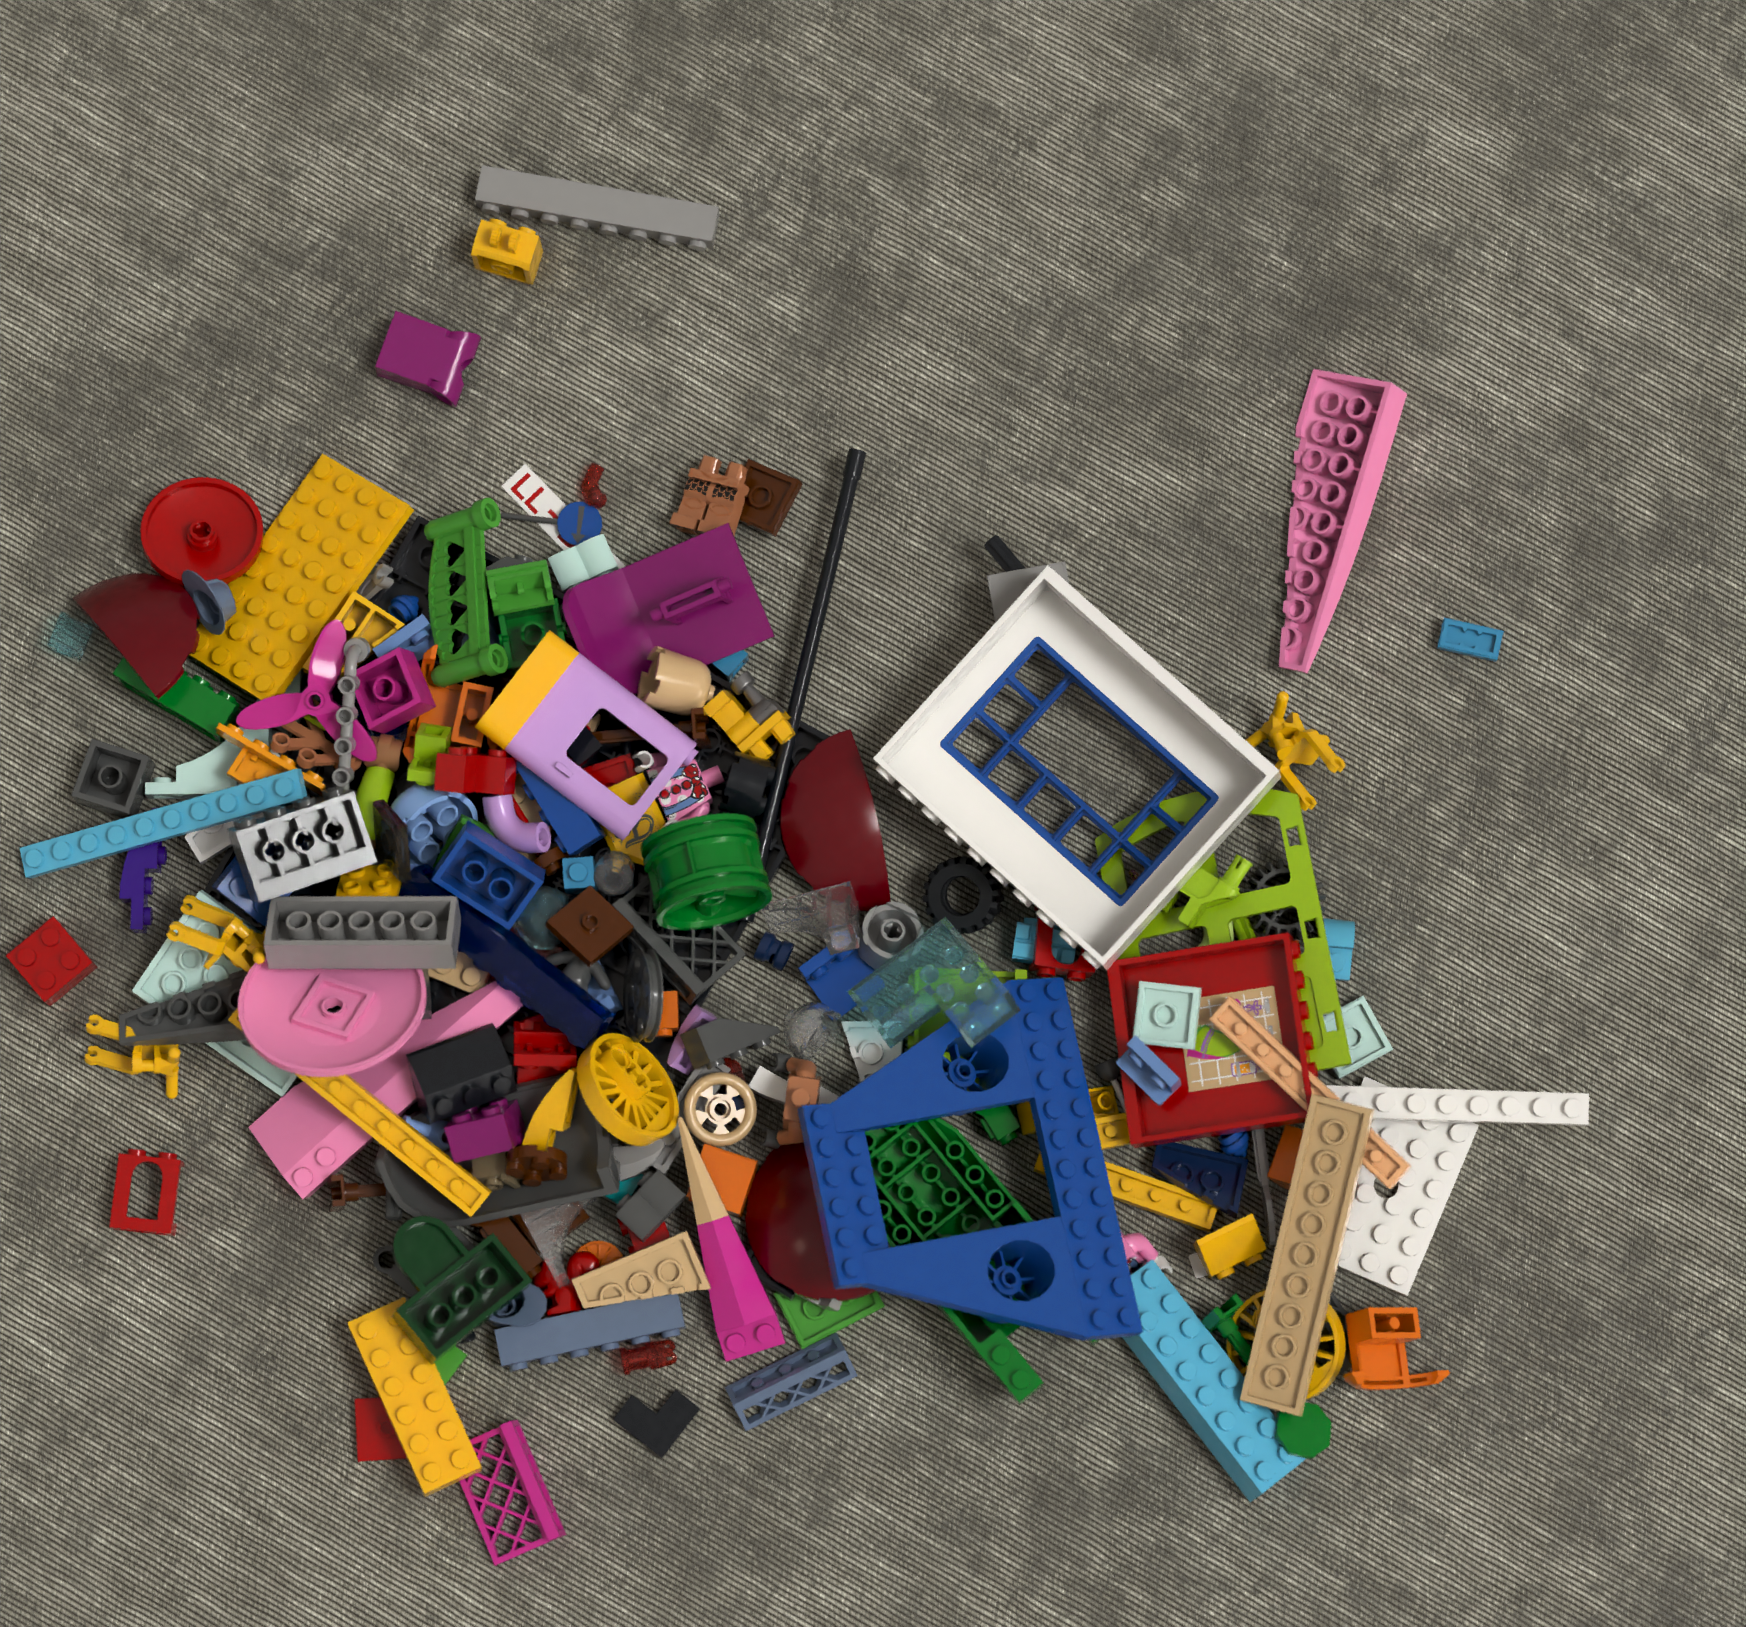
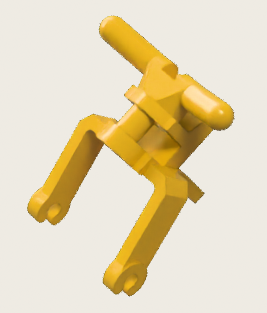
M1281 691L1277 694L1274 709L1269 716V720L1245 740L1255 748L1267 738L1269 739L1268 744L1274 748L1279 759L1275 767L1280 770L1281 781L1291 793L1299 795L1302 810L1307 811L1308 808L1312 810L1317 802L1291 771L1290 765L1292 763L1312 765L1318 757L1323 760L1326 767L1333 773H1336L1337 770L1341 772L1346 765L1328 745L1330 742L1329 737L1319 734L1317 730H1305L1298 713L1291 712L1287 719L1284 720L1289 695L1287 692Z
M192 895L184 897L180 908L184 914L195 916L225 928L221 938H216L185 926L181 922H171L166 934L170 940L180 941L209 953L203 967L208 970L222 954L226 955L233 965L242 968L246 972H249L254 963L262 964L265 961L264 939L266 928L262 934H259L252 928L249 929L242 923L243 921L233 913L199 901Z
M99 1015L89 1016V1023H86V1031L88 1033L119 1041V1023L105 1020ZM126 1026V1037L136 1036L132 1028ZM179 1044L133 1046L132 1058L100 1049L98 1046L88 1047V1054H85L84 1059L87 1064L100 1065L131 1075L142 1072L165 1074L166 1096L169 1099H174L178 1095V1065L181 1054L178 1048Z

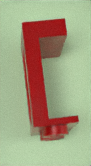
M1035 906L1034 911H1038L1039 909ZM1037 916L1033 963L1029 965V971H1036L1037 976L1053 978L1055 974L1067 975L1068 980L1083 982L1086 978H1090L1095 973V968L1083 958L1082 954L1085 950L1081 948L1079 958L1072 964H1063L1057 961L1052 954L1051 948L1053 927L1050 928Z
M128 1149L127 1154L119 1153L109 1227L113 1230L175 1236L177 1224L174 1223L180 1171L181 1167H184V1162L177 1160V1154L159 1152L158 1157L146 1156L147 1151ZM141 1163L157 1164L162 1171L157 1220L127 1217L132 1175L134 1169Z

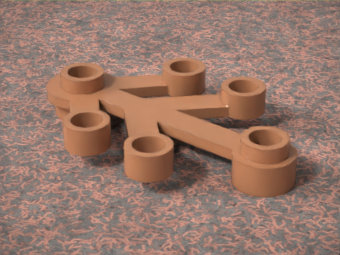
M313 699V703L318 706L319 702ZM306 720L308 728L296 721L281 726L299 738H290L282 732L273 735L270 747L274 752L285 753L286 751L300 750L296 759L300 767L310 769L313 766L333 765L335 770L338 768L339 755L334 750V744L326 739L322 729ZM313 749H320L326 754H316ZM351 754V768L355 772L360 768L362 760Z

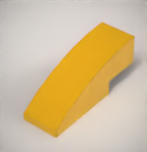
M577 1067L568 1070L543 1098L527 1128L522 1146L537 1145V1151L547 1152V1146H554L556 1132H563L570 1128L579 1088Z

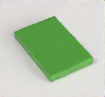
M877 1291L863 1297L843 1301L839 1311L825 1310L798 1295H795L793 1300L790 1301L782 1295L774 1293L801 1349L885 1307Z

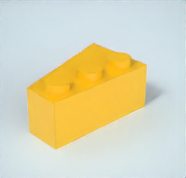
M355 591L352 592L334 619L341 620L344 624L347 641L354 637H362L370 645L369 656L362 662L357 663V667L374 654L373 648L405 626L403 622ZM312 653L302 667L306 674L309 671ZM345 660L337 682L344 677Z

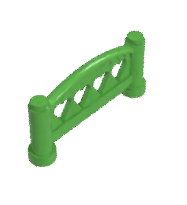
M491 498L475 501L472 507L433 519L424 527L426 538L431 542L434 541L429 570L428 606L434 644L438 645L439 665L431 672L432 681L436 686L447 687L486 674L488 676H496L504 673L508 668V657L504 648L497 643L490 645L484 531L497 527L501 520L499 507ZM455 543L463 547L464 552L449 567L448 561L450 556L448 555V547L450 544ZM453 572L465 576L466 580L451 596L449 577ZM454 601H458L466 605L467 610L452 625L451 618L453 614L450 608ZM459 630L469 635L468 640L453 654V633Z

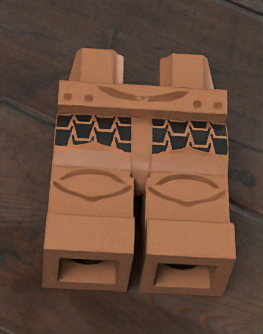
M704 455L698 469L690 468L688 474L690 478L686 482L678 512H673L669 524L680 532L698 536L729 523L735 536L745 496L747 497L750 489L744 484L747 468L741 464L729 462L725 476L719 475L722 462L714 457Z

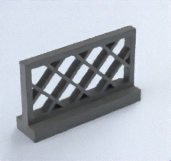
M648 876L627 895L618 899L612 906L634 926L633 932L627 936V939L643 952L647 949L655 951L660 962L662 976L691 1005L705 990L741 961L746 953L721 926L710 928L711 939L696 938L695 930H690V937L674 936V930L668 929V935L657 934L652 929V919L656 920L655 913H652L653 892ZM648 887V892H642L645 888ZM635 897L647 898V912H637L629 902ZM673 942L690 943L689 957H679L673 951ZM695 944L711 945V959L695 958ZM716 946L727 947L735 956L729 961L716 960ZM694 964L711 966L710 978L704 983L694 974Z

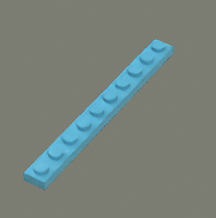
M296 768L21 847L20 853L25 877L34 878L259 814L276 806L290 805L292 801L303 799V797L307 796L302 770Z

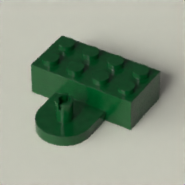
M418 1216L406 1221L399 1228L393 1240L392 1254L394 1261L418 1293L396 1309L392 1317L431 1365L524 1292L532 1283V1279L494 1233L489 1235L471 1251H468L444 1222L430 1216Z

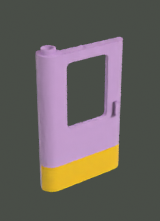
M551 630L544 636L475 726L482 734L622 841L682 763L688 766L698 754V751L694 749L697 745L694 740ZM599 709L608 711L667 757L666 765L634 805L626 803L566 755L567 749Z

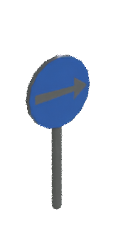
M573 502L565 506L560 512L558 519L500 513L501 518L556 524L562 539L574 546L600 535L602 529V517L598 510L585 502Z

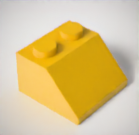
M1252 1213L1196 1240L1193 1244L1209 1279L1217 1276L1218 1280L1235 1273L1233 1267L1242 1262L1248 1267L1262 1260L1261 1253L1267 1250Z

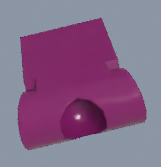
M395 311L375 365L376 374L379 377L431 393L447 405L456 408L464 387L462 372L474 360L482 337L470 332L449 331L446 328Z

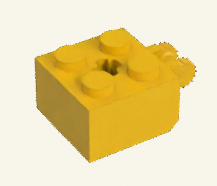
M491 218L489 221L481 219L471 251L475 269L530 285L534 283L543 254L540 237L536 235L534 230L526 227H519L518 230L507 227V223L494 218Z

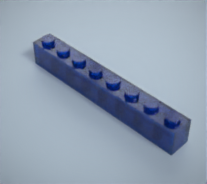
M427 863L412 869L399 892V896L455 895L431 880L433 868ZM458 898L461 915L459 952H464L472 959V963L478 969L487 971L495 977L499 986L516 994L525 1007L536 1010L543 1016L546 1024L562 1031L572 1045L586 1049L597 1038L602 1036L615 1017L614 1013L511 930L506 929Z

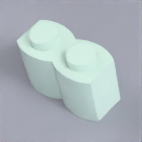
M604 534L592 537L548 558L564 594L566 590L581 582L619 569Z

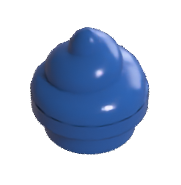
M408 595L396 596L391 600V605L388 606V613L404 624H409L418 617L419 598Z
M1246 1131L1220 1135L1218 1137L1221 1143L1220 1149L1225 1154H1233L1235 1157L1241 1156L1242 1158L1247 1156L1249 1135Z

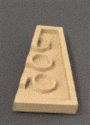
M687 1230L572 1279L583 1308L711 1289L709 1280Z

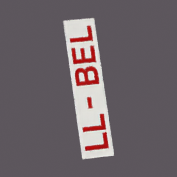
M526 464L501 486L530 516L558 519L560 512L566 506ZM536 522L563 550L574 547V545L568 544L562 539L556 524ZM613 554L614 559H615V561H616V563H617V565H618V568L621 569V568H623V567H626V566Z

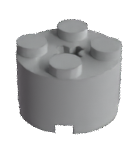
M894 901L873 907L866 914L858 935L857 943L860 958L872 968L882 972L897 974L907 968L914 961L924 934L923 926H921L916 912L909 906Z

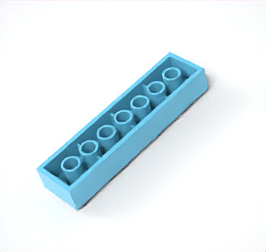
M1152 1259L1131 1275L1143 1333L1138 1336L1122 1338L1249 1502H1252L1307 1458L1287 1454L1275 1437L1277 1418L1268 1407L1240 1400L1245 1377Z

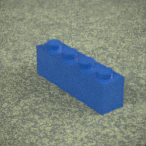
M517 760L516 775L520 773L525 781V784L522 785L525 793L532 801L536 799L541 807V810L538 812L543 822L548 827L552 825L558 835L554 839L563 853L568 852L569 855H577L607 836L599 822Z

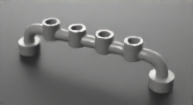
M354 637L344 645V655L346 657L344 677L338 682V689L343 693L342 707L336 712V719L341 724L340 738L334 743V750L339 755L338 768L332 774V780L339 788L344 787L346 790L354 791L355 796L357 792L349 789V783L354 778V771L351 768V752L356 748V741L352 736L353 722L358 717V710L354 706L355 691L360 686V680L356 676L357 663L365 660L370 654V645L362 637Z

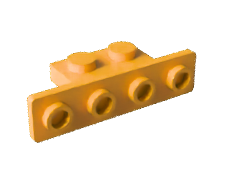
M219 723L217 725L216 732L220 737L242 749L227 772L228 777L240 784L296 769L297 763L291 758L282 754L280 757H277L269 752L270 747L262 741L254 739L252 742L243 737L244 732L233 724L228 723L225 726ZM310 770L306 773L302 771L305 787L322 796L321 791L326 790L325 784L322 783L323 778Z

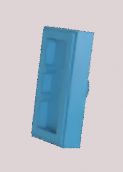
M1444 617L1436 649L1496 662L1504 631Z

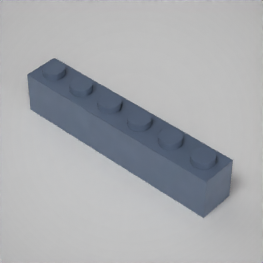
M670 1294L540 1319L536 1323L525 1327L508 1326L494 1329L501 1366L503 1368L509 1367L510 1372L527 1369V1363L539 1360L540 1365L559 1362L558 1356L570 1354L571 1359L588 1356L589 1349L601 1347V1352L619 1349V1343L631 1341L632 1346L648 1343L650 1342L649 1336L662 1334V1339L680 1336V1330L686 1329L679 1294Z

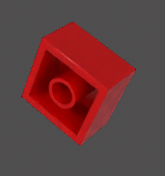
M54 916L6 955L40 998L50 1007L97 968V965Z

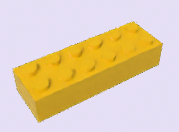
M402 1297L347 1322V1325L424 1497L481 1472L482 1466L435 1363L433 1365L429 1363L392 1317L396 1309L406 1302L405 1297Z

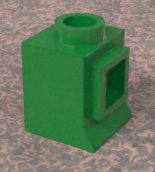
M1008 1105L974 1112L975 1116L982 1119L980 1124L991 1141L995 1139L997 1143L1000 1142L1004 1146L1018 1137L1016 1132L1020 1130V1125Z

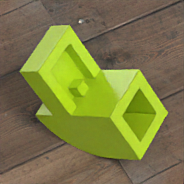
M421 723L415 736L414 758L408 767V781H415L416 784L421 786H431L435 783L437 753L448 752V747L451 744L452 727Z

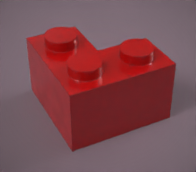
M448 747V752L437 753L434 790L456 793L514 794L517 760L512 756H507V752L500 749H488V754L478 753V747Z

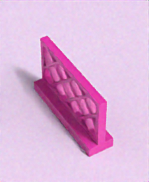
M511 1420L493 1430L470 1439L474 1451L478 1453L477 1458L479 1462H481L483 1455L498 1461L492 1478L482 1473H476L468 1479L459 1481L494 1565H499L565 1536L566 1532L519 1421ZM498 1434L504 1444L500 1457L485 1451L489 1438ZM482 1442L480 1449L474 1447V1445ZM506 1454H508L510 1461L505 1459ZM503 1463L513 1467L516 1477L512 1486L497 1480ZM475 1476L490 1482L484 1498L473 1494L471 1485ZM519 1482L523 1490L517 1488ZM495 1484L510 1490L504 1506L489 1501ZM515 1492L525 1496L528 1501L524 1515L509 1509ZM477 1501L482 1502L481 1508H479ZM487 1505L502 1511L496 1527L487 1524L484 1520L483 1514ZM531 1511L535 1519L529 1517ZM507 1513L522 1519L517 1535L501 1529ZM527 1521L538 1525L543 1538L534 1542L521 1538ZM489 1530L494 1531L493 1537H491ZM499 1534L514 1539L510 1552L503 1556H499L495 1546ZM519 1542L526 1544L525 1546L517 1549Z

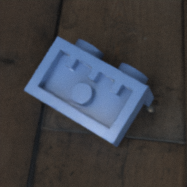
M421 614L372 650L376 657L379 658L400 647L414 652L419 663L423 660L424 653L435 645L431 625L425 616Z
M1135 1035L1127 1043L1128 1050L1117 1060V1066L1160 1106L1181 1086L1180 1078Z

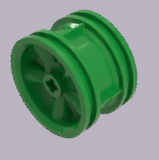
M734 813L694 817L668 825L652 833L641 843L640 851L644 859L645 871L649 874L653 892L652 903L659 926L670 930L711 928L748 917L769 904L772 900V891L768 885V874L763 867L759 850L760 841L756 833L757 828L754 819L746 815Z

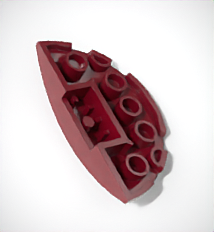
M125 574L92 585L72 598L96 628L122 655L128 665L157 699L168 692L184 674L182 665L188 655L195 654L200 635L196 630L200 615L194 600L180 584L153 574Z
M851 729L836 733L816 744L815 749L804 759H801L788 778L789 784L785 797L781 800L780 833L786 855L798 875L802 876L812 886L815 893L831 903H839L851 907L853 910L870 911L875 906L878 907L891 902L882 837L871 790Z
M802 1142L780 1145L777 1150L774 1149L766 1157L759 1171L755 1174L747 1197L748 1202L745 1216L747 1235L751 1248L761 1266L777 1283H782L784 1286L792 1289L795 1294L808 1299L835 1298L838 1301H846L877 1291L865 1287L834 1289L805 1146Z

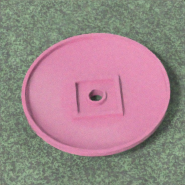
M265 954V961L262 964L254 963L240 989L238 1015L241 1028L248 1043L262 1058L288 1072L313 1077H331L355 1073L384 1061L403 1047L412 1037L425 1012L427 1002L425 977L422 969H269ZM335 1006L342 1007L341 1010L335 1013L327 1011Z

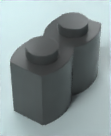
M659 1169L654 1174L651 1171L646 1173L637 1184L640 1189L633 1196L627 1194L616 1205V1208L619 1210L615 1214L616 1217L643 1243L686 1199V1195Z

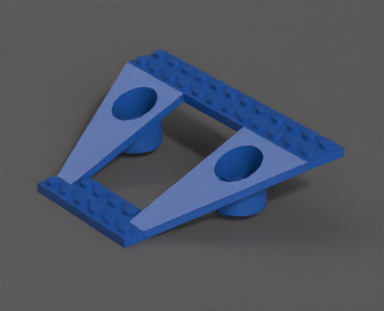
M1063 977L1008 980L832 1103L802 1105L797 1109L834 1289L865 1287L979 1315L993 1323H1012L1082 1341L1138 1336L1143 1333ZM945 1052H949L951 1062L943 1056ZM976 1078H979V1085L975 1082ZM1029 1102L1055 1217L889 1248L865 1131L952 1115L961 1116L974 1111ZM991 1258L995 1260L996 1269L989 1264ZM1023 1284L1025 1293L1020 1289Z

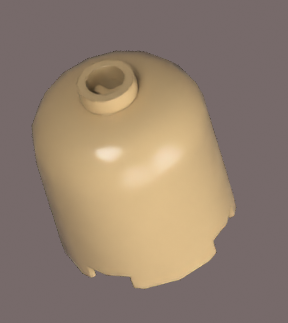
M656 646L652 649L647 657L648 660L652 661L648 673L642 671L637 692L639 699L653 709L688 717L691 716L692 708H702L705 703L712 700L715 686L711 685L710 669L703 662L663 647Z

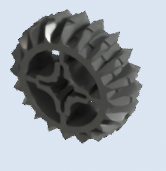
M1283 859L1278 860V869L1276 870L1271 862L1266 863L1267 874L1258 868L1255 873L1260 880L1258 881L1251 877L1248 880V884L1255 889H1245L1244 893L1269 888L1266 883L1275 878H1290L1289 868H1284ZM1316 883L1317 890H1320L1323 887V883ZM1318 894L1320 902L1326 899V894ZM1321 905L1322 913H1324L1326 907ZM1294 907L1282 909L1279 913L1273 911L1269 918L1264 913L1247 917V919L1257 917L1258 920L1252 925L1254 930L1258 929L1261 925L1265 927L1262 936H1268L1271 930L1275 932L1274 935L1287 932L1291 934L1294 932L1298 940L1302 939L1299 921L1289 925L1277 923L1285 913L1297 916L1298 912ZM1305 922L1307 932L1312 933L1314 930L1313 926L1309 922Z

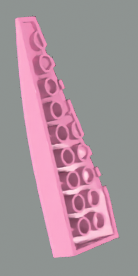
M1313 369L1297 421L1295 434L1297 438L1301 439L1299 449L1294 451L1293 463L1296 464L1295 480H1292L1291 492L1294 493L1293 507L1290 508L1287 545L1289 569L1285 572L1287 597L1286 600H1283L1285 625L1281 629L1280 668L1308 674L1343 592L1375 502L1407 396L1406 392L1391 382Z
M517 969L433 1013L431 1019L421 1020L412 1037L397 1052L372 1067L348 1075L397 1115L401 1116L417 1102L406 1057L407 1054L491 1023L495 1025L497 1030L538 994L539 991ZM304 1081L291 1088L248 1127L281 1175L302 1199L314 1194L327 1182L331 1175H335L374 1140L372 1136Z

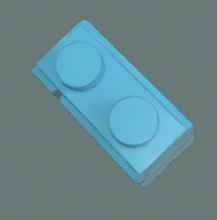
M1024 918V922H1017L1011 961L1033 963L1037 919ZM1055 924L1052 936V954L1060 963L1072 964L1074 963L1076 948L1073 949L1059 935L1061 929Z

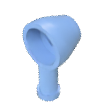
M404 1115L402 1119L442 1151L450 1149L448 1140L446 1142L442 1141V1134L445 1132L444 1127L449 1123L448 1121L439 1120L428 1125Z

